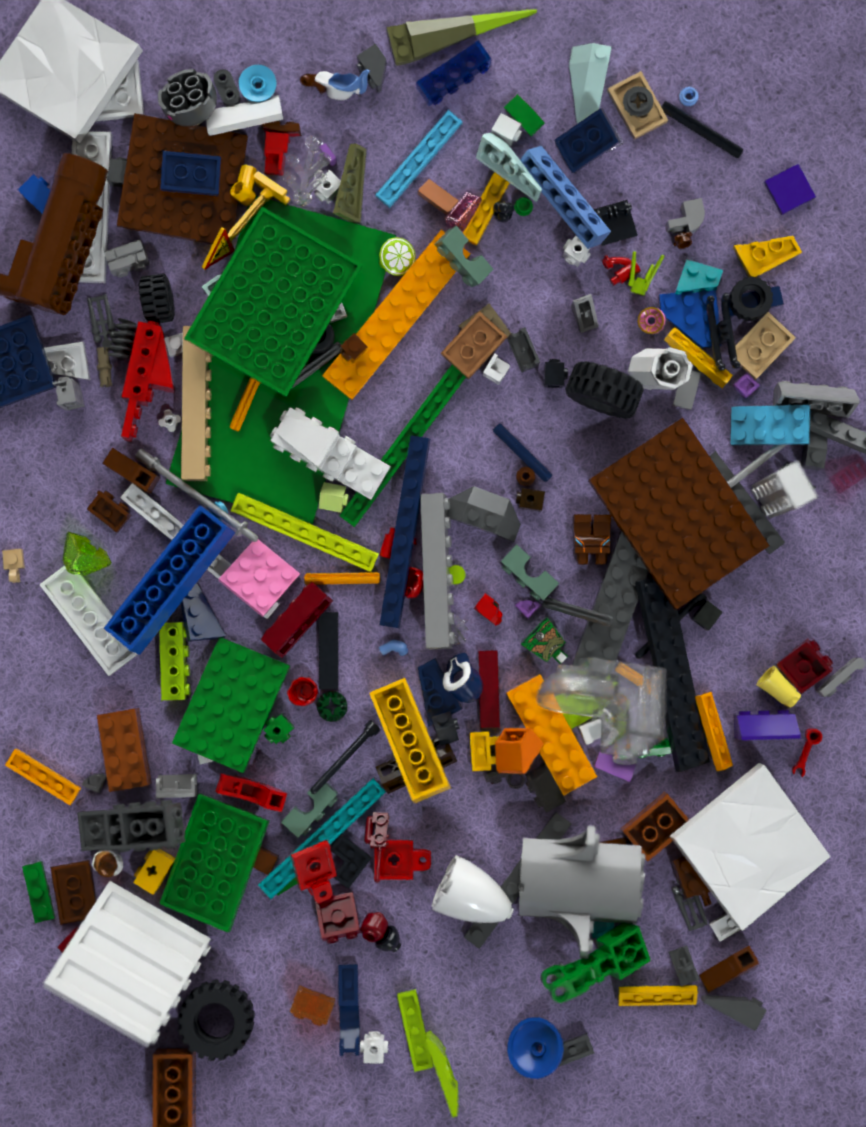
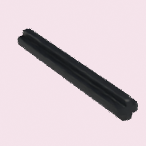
M668 101L662 104L661 108L666 115L730 155L739 158L743 153V148Z

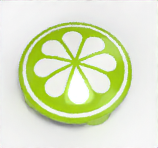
M395 237L388 239L380 249L379 264L389 274L395 276L405 275L415 262L414 248L403 238Z

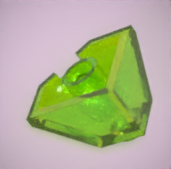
M67 532L62 561L69 573L86 576L110 566L112 562L107 552L102 548L97 550L95 546L90 544L91 540L87 537Z

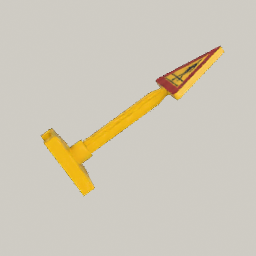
M257 171L253 177L256 185L262 189L259 197L228 234L221 227L202 268L206 270L234 252L235 249L231 241L241 232L265 202L274 197L284 205H287L290 201V198L286 196L287 190Z

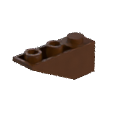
M114 448L110 450L102 463L150 494L160 480L159 476Z
M749 945L699 974L708 993L757 968L760 966V963Z

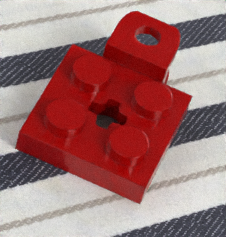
M325 840L291 854L299 889L301 891L308 889V892L317 903L330 899L332 897V888L329 879L336 877L337 874L328 841ZM318 862L314 869L310 867L312 863ZM326 891L324 896H320L321 892Z
M387 840L388 846H386V849H383L381 854L379 879L413 880L414 871L430 869L431 851L428 849H414V840ZM374 848V879L376 878L377 848ZM392 854H395L400 859V861L396 862V865L389 861ZM424 857L426 862H421L420 858Z

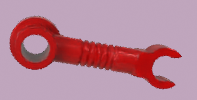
M816 728L806 730V741L799 760L792 767L793 774H795L797 768H801L800 776L803 777L805 775V766L809 752L813 745L819 744L822 741V733ZM814 732V737L810 738V734Z

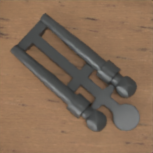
M107 295L87 298L92 323L91 329L92 334H94L93 339L98 343L101 342L100 336H103L102 346L109 348L112 342L108 339V334H110L111 338L117 337L114 335L116 326L113 323ZM100 300L105 302L107 320H104ZM92 302L97 304L100 318L98 322H96ZM105 324H108L109 331H106ZM99 325H101V327H102V332H101V333H100V331H99V327H97V326H99Z
M677 886L672 887L675 901L678 902L689 931L708 925L699 896H692L694 897L692 899L690 897L686 898L687 901L683 902L681 895L683 892ZM694 902H696L698 910L703 919V922L699 923L696 912L694 910L692 904ZM686 905L689 906L695 922L693 926L690 924L685 909Z

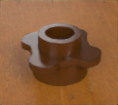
M692 232L679 233L674 237L675 242L673 245L677 246L678 249L688 248L692 244Z

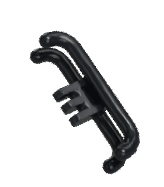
M728 293L722 295L723 321H720L717 325L714 313L715 298L710 295L706 300L714 362L718 371H723L726 367L722 362L720 344L727 343L731 366L734 369H738L741 366L736 354L729 310L730 295Z

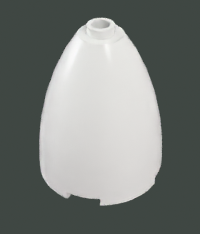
M457 855L449 863L432 902L433 910L459 920L478 923L505 921L506 918L510 919L514 910L506 893L487 873Z

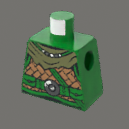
M547 617L521 643L523 647L545 662L553 657L561 664L568 657L560 649L565 644L564 639Z

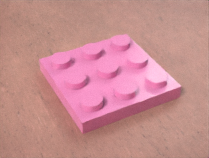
M258 539L256 542L252 541L218 581L260 616L264 617L300 576V573Z

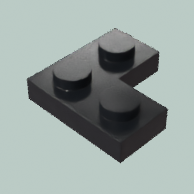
M341 834L330 848L331 852L344 861L336 872L337 876L333 878L349 889L372 856Z

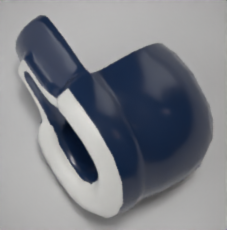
M466 653L453 656L447 663V672L442 679L444 689L459 702H474L483 692L481 676L472 667ZM463 671L462 678L454 682V675L457 672Z

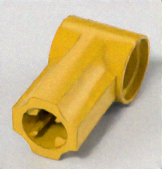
M248 165L241 166L238 181L230 190V194L244 206L252 204L256 197L253 191L255 182L253 176L256 174L257 169Z

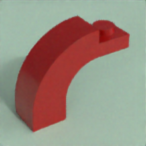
M223 773L220 774L215 791L218 794L244 799L256 803L265 809L282 812L287 796L286 792L265 783Z

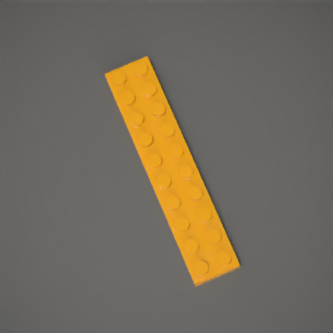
M442 229L357 332L356 335L368 346L367 351L354 363L350 360L346 361L339 354L322 375L323 378L349 399H354L457 272L451 268L450 262L438 253L437 247L434 245L444 235L445 232ZM463 248V255L467 259L471 253Z

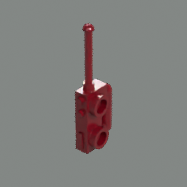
M373 812V816L366 818L364 842L370 844L371 848H377L378 852L376 878L374 879L376 883L380 882L381 854L383 849H386V846H388L389 813ZM373 825H376L375 834L373 836Z

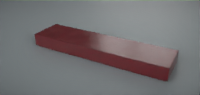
M498 650L478 651L479 674L483 682V692L480 696V728L500 727Z

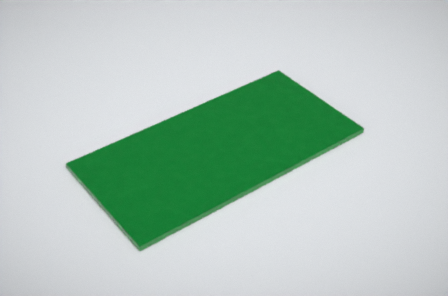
M269 200L265 202L262 206L265 209L363 264L342 301L347 317L330 323L335 334L334 344L339 342L342 345L353 333L357 334L376 309L386 275V270L381 268L379 264L380 249L388 239L395 238L396 235L295 206L284 205L277 201ZM258 212L239 233L234 253ZM325 333L322 335L318 343H321L324 340ZM311 354V356H310V358H309V360L307 361L306 364H308L310 361H312V360H313L314 358H316L318 355H317V354ZM339 355L292 388L287 397L260 383L240 431L231 429L230 424L250 377L212 356V361L209 362L208 370H211L212 379L208 381V389H211V400H208V408H211V419H208V427H211V438H208V446L211 447V457H208L211 475L207 476V481L184 482L202 495L234 503L237 494L241 493L313 525L319 505L320 492L323 483L326 481V478L323 477L324 473L318 469L314 472L306 467L307 463L304 461L297 462L290 458L291 454L285 450L282 453L273 448L274 444L270 441L272 439L270 435L275 427L278 428L282 422L280 417L285 410L288 411L289 408L295 410L296 407L306 413L305 416L309 419L314 417L322 422L321 426L327 429L332 427L340 433L349 398L322 377ZM182 429L169 470L180 479L182 467ZM168 479L166 480L167 485L179 488Z

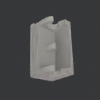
M197 774L158 775V778H156V798L195 797L198 795Z

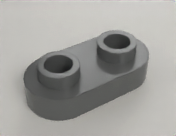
M225 69L218 70L214 74L213 80L223 103L226 106L238 104L241 97L231 73ZM225 76L226 79L221 81L220 77ZM229 93L234 94L231 98L227 97Z

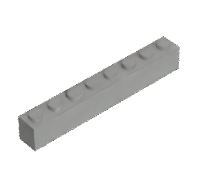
M444 493L421 494L426 648L429 650L452 649V644H455V633L452 632L451 625L454 624V613H451L454 597L453 593H450V586H453V576L449 571V567H452V556L449 555L452 541L451 536H448L451 520L450 517H447V510L450 509V499Z

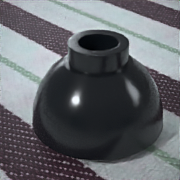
M388 926L383 939L375 942V946L379 950L392 952L399 950L401 943L399 942L400 936L396 927Z

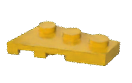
M794 236L733 246L749 278L750 276L756 278L802 253Z

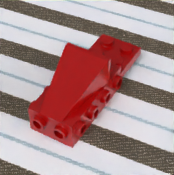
M138 321L122 398L125 402H128L121 437L129 442H132L133 438L137 437L138 427L136 422L137 419H141L142 415L140 405L148 407V403H152L154 397L153 389L171 393L175 392L164 332L159 323L154 321H147V323Z

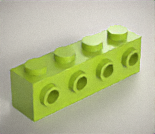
M184 622L165 623L159 630L161 701L188 699L187 695L191 694L190 684H187V676H190V665H187L186 657H189L190 649L189 645H186Z

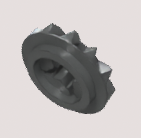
M641 86L630 88L623 98L624 109L630 116H646L653 107L651 92ZM637 95L639 100L641 102H644L640 104L639 109L636 103H633L636 100Z

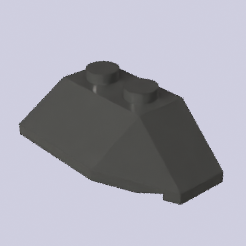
M475 486L449 498L450 509L447 510V517H450L451 520L515 542L521 524L510 499Z

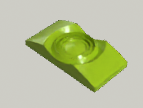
M430 1030L426 1032V1043L452 1118H454L458 1112V1081L454 1078L451 1065L445 1054V1046Z

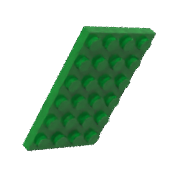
M219 637L172 744L244 773L290 669V665Z
M199 793L185 830V842L180 844L159 904L227 933L230 932L270 820Z

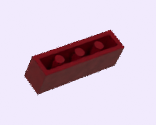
M311 581L309 585L303 588L302 593L289 604L286 611L277 617L276 622L264 632L260 640L275 654L283 658L333 600Z

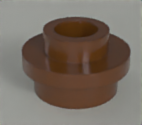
M529 467L520 468L516 474L517 482L522 486L531 485L535 480V472ZM528 473L529 479H523L522 475Z

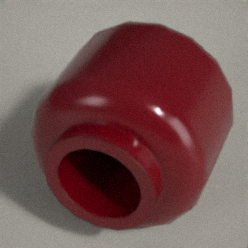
M380 912L368 913L360 927L363 938L369 942L383 939L388 929V921Z

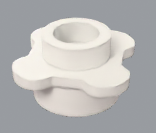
M165 410L163 418L158 423L161 427L168 428L169 432H174L178 423L181 422V417L174 415L171 410Z

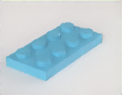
M810 405L740 406L731 408L732 446L810 444Z

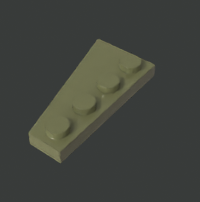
M357 143L349 145L333 214L355 224L361 223L367 150Z

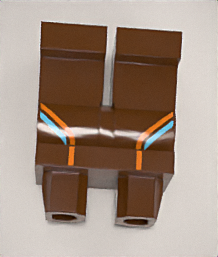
M591 514L573 515V545L577 565H588V555H595V565H606L607 555L610 554L611 515L594 514L592 516V534Z

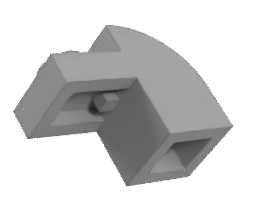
M702 198L683 202L680 207L682 218L668 220L665 225L667 233L678 234L683 232L684 229L686 233H695L703 222L705 215Z

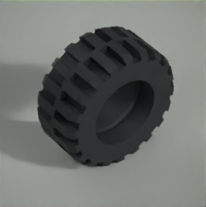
M580 361L574 365L565 389L566 395L573 401L578 402V404L609 416L624 419L635 415L644 391L643 385L632 376L617 369L588 361Z
M212 980L211 983H202L199 987L192 990L180 1007V1014L177 1017V1023L179 1024L178 1034L183 1036L181 1039L183 1045L188 1044V1051L191 1053L197 1052L198 1058L203 1059L206 1056L208 1061H214L215 1058H219L221 1061L225 1060L227 1056H234L238 1050L244 1047L253 1030L255 1012L252 1011V1001H248V994L245 991L241 992L238 985H229L230 981L224 980L221 983L219 980ZM218 1003L230 1010L234 1018V1026L229 1034L215 1037L207 1034L201 1028L198 1016L200 1010L206 1004Z

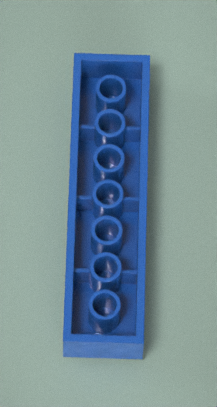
M199 505L105 625L104 629L128 650L141 655L236 532Z

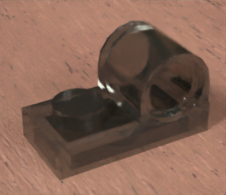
M496 770L484 773L486 783H499L503 777L506 778L508 785L513 789H519L525 783L524 774H519L521 776L520 782L513 784L510 782L513 774L498 773Z

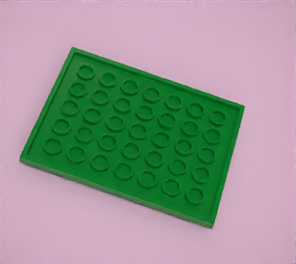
M261 207L185 335L184 340L280 395L287 397L363 264Z

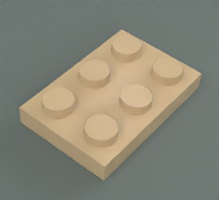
M642 71L608 88L607 92L634 140L668 122ZM641 86L651 92L653 107L646 116H630L625 111L623 98L630 88ZM637 95V98L633 103H636L639 109L640 104L644 102H641Z
M767 312L735 346L737 359L741 363V367L756 380L796 337Z

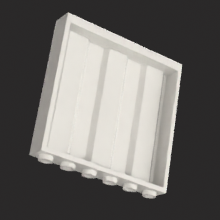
M109 881L45 980L43 988L148 1048L149 1044H154L159 1037V1027L161 1025L165 1026L171 1015L168 1012L171 1007L176 1008L181 997L178 995L181 990L186 991L191 980L188 978L191 973L196 974L201 963L198 961L201 956L206 957L211 946L208 944L211 939Z

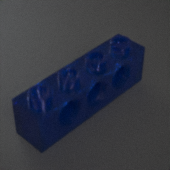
M478 40L416 81V89L428 106L432 104L437 105L448 93L450 95L454 94L463 83L469 84L475 78L474 76L478 73L484 74L490 69L492 58ZM472 62L475 66L467 67L466 63ZM456 72L460 76L453 78L450 74ZM436 83H442L444 86L442 88H436L434 85Z

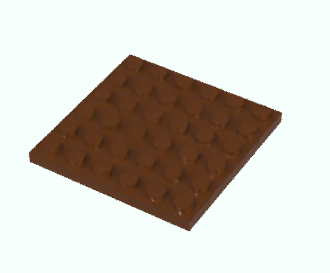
M134 113L117 227L207 244L214 243L221 227L228 234L235 224L238 200L230 194V190L238 181L241 166L244 165L248 135L224 132L210 136L207 127L197 125L181 126L167 119ZM163 151L221 156L219 196L161 191Z

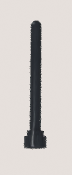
M700 593L691 599L678 612L680 621L696 605H703L708 598L703 593ZM648 642L636 652L635 657L637 659H641L650 650Z
M369 720L364 725V732L311 787L310 792L312 794H316L369 737L376 736L381 731L373 721Z

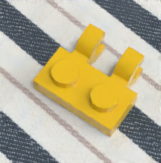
M489 731L470 732L472 771L492 770V764H496V756H491L490 745H495L499 736L490 737Z

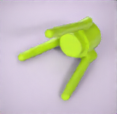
M633 251L630 280L628 286H631L630 292L645 296L653 277L665 257L664 255L660 256L655 267L654 264L650 266L644 279L637 277L634 280L636 252Z

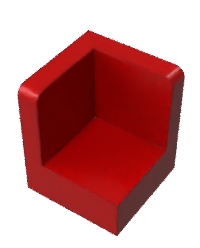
M266 132L265 149L284 151V153L288 152L289 134Z
M265 149V175L284 176L286 159L284 151Z

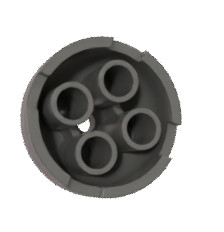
M187 69L173 74L167 79L168 83L162 90L159 89L158 103L165 116L177 125H198L208 119L216 107L217 93L210 77L206 73L196 72L195 69Z

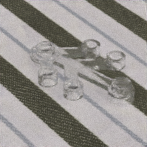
M315 135L308 136L305 140L308 150L304 169L294 154H290L286 158V163L293 167L302 179L301 185H298L295 181V176L291 172L284 173L282 179L295 192L293 196L294 202L300 206L308 205L312 200L311 193L327 180V174L321 170L331 161V157L327 153H320L318 162L312 167L314 155L320 151L319 147L322 145V141ZM314 176L315 180L309 184V180Z

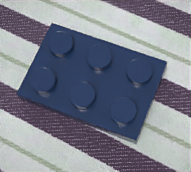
M603 108L598 109L554 140L571 173H576L621 142Z
M163 151L161 191L219 196L221 156Z

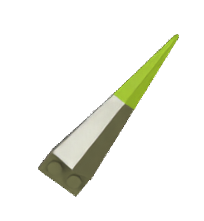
M537 10L405 22V24L387 27L386 32L395 66L415 62L484 32L531 16Z

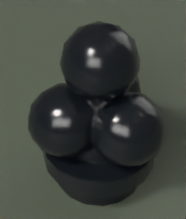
M496 202L493 205L496 220L502 223L509 221L515 209L514 205L510 202Z

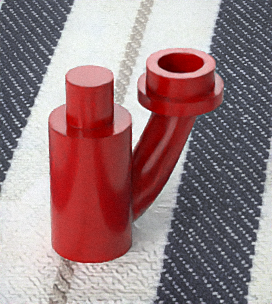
M604 256L601 261L606 269H612L614 267L613 264L624 265L610 279L613 286L617 283L622 284L630 279L631 259ZM637 263L635 265V275L641 272Z
M390 527L389 533L385 534L379 556L390 559L395 528ZM414 538V544H413V545H417V543H416V540H417V539H416V538Z

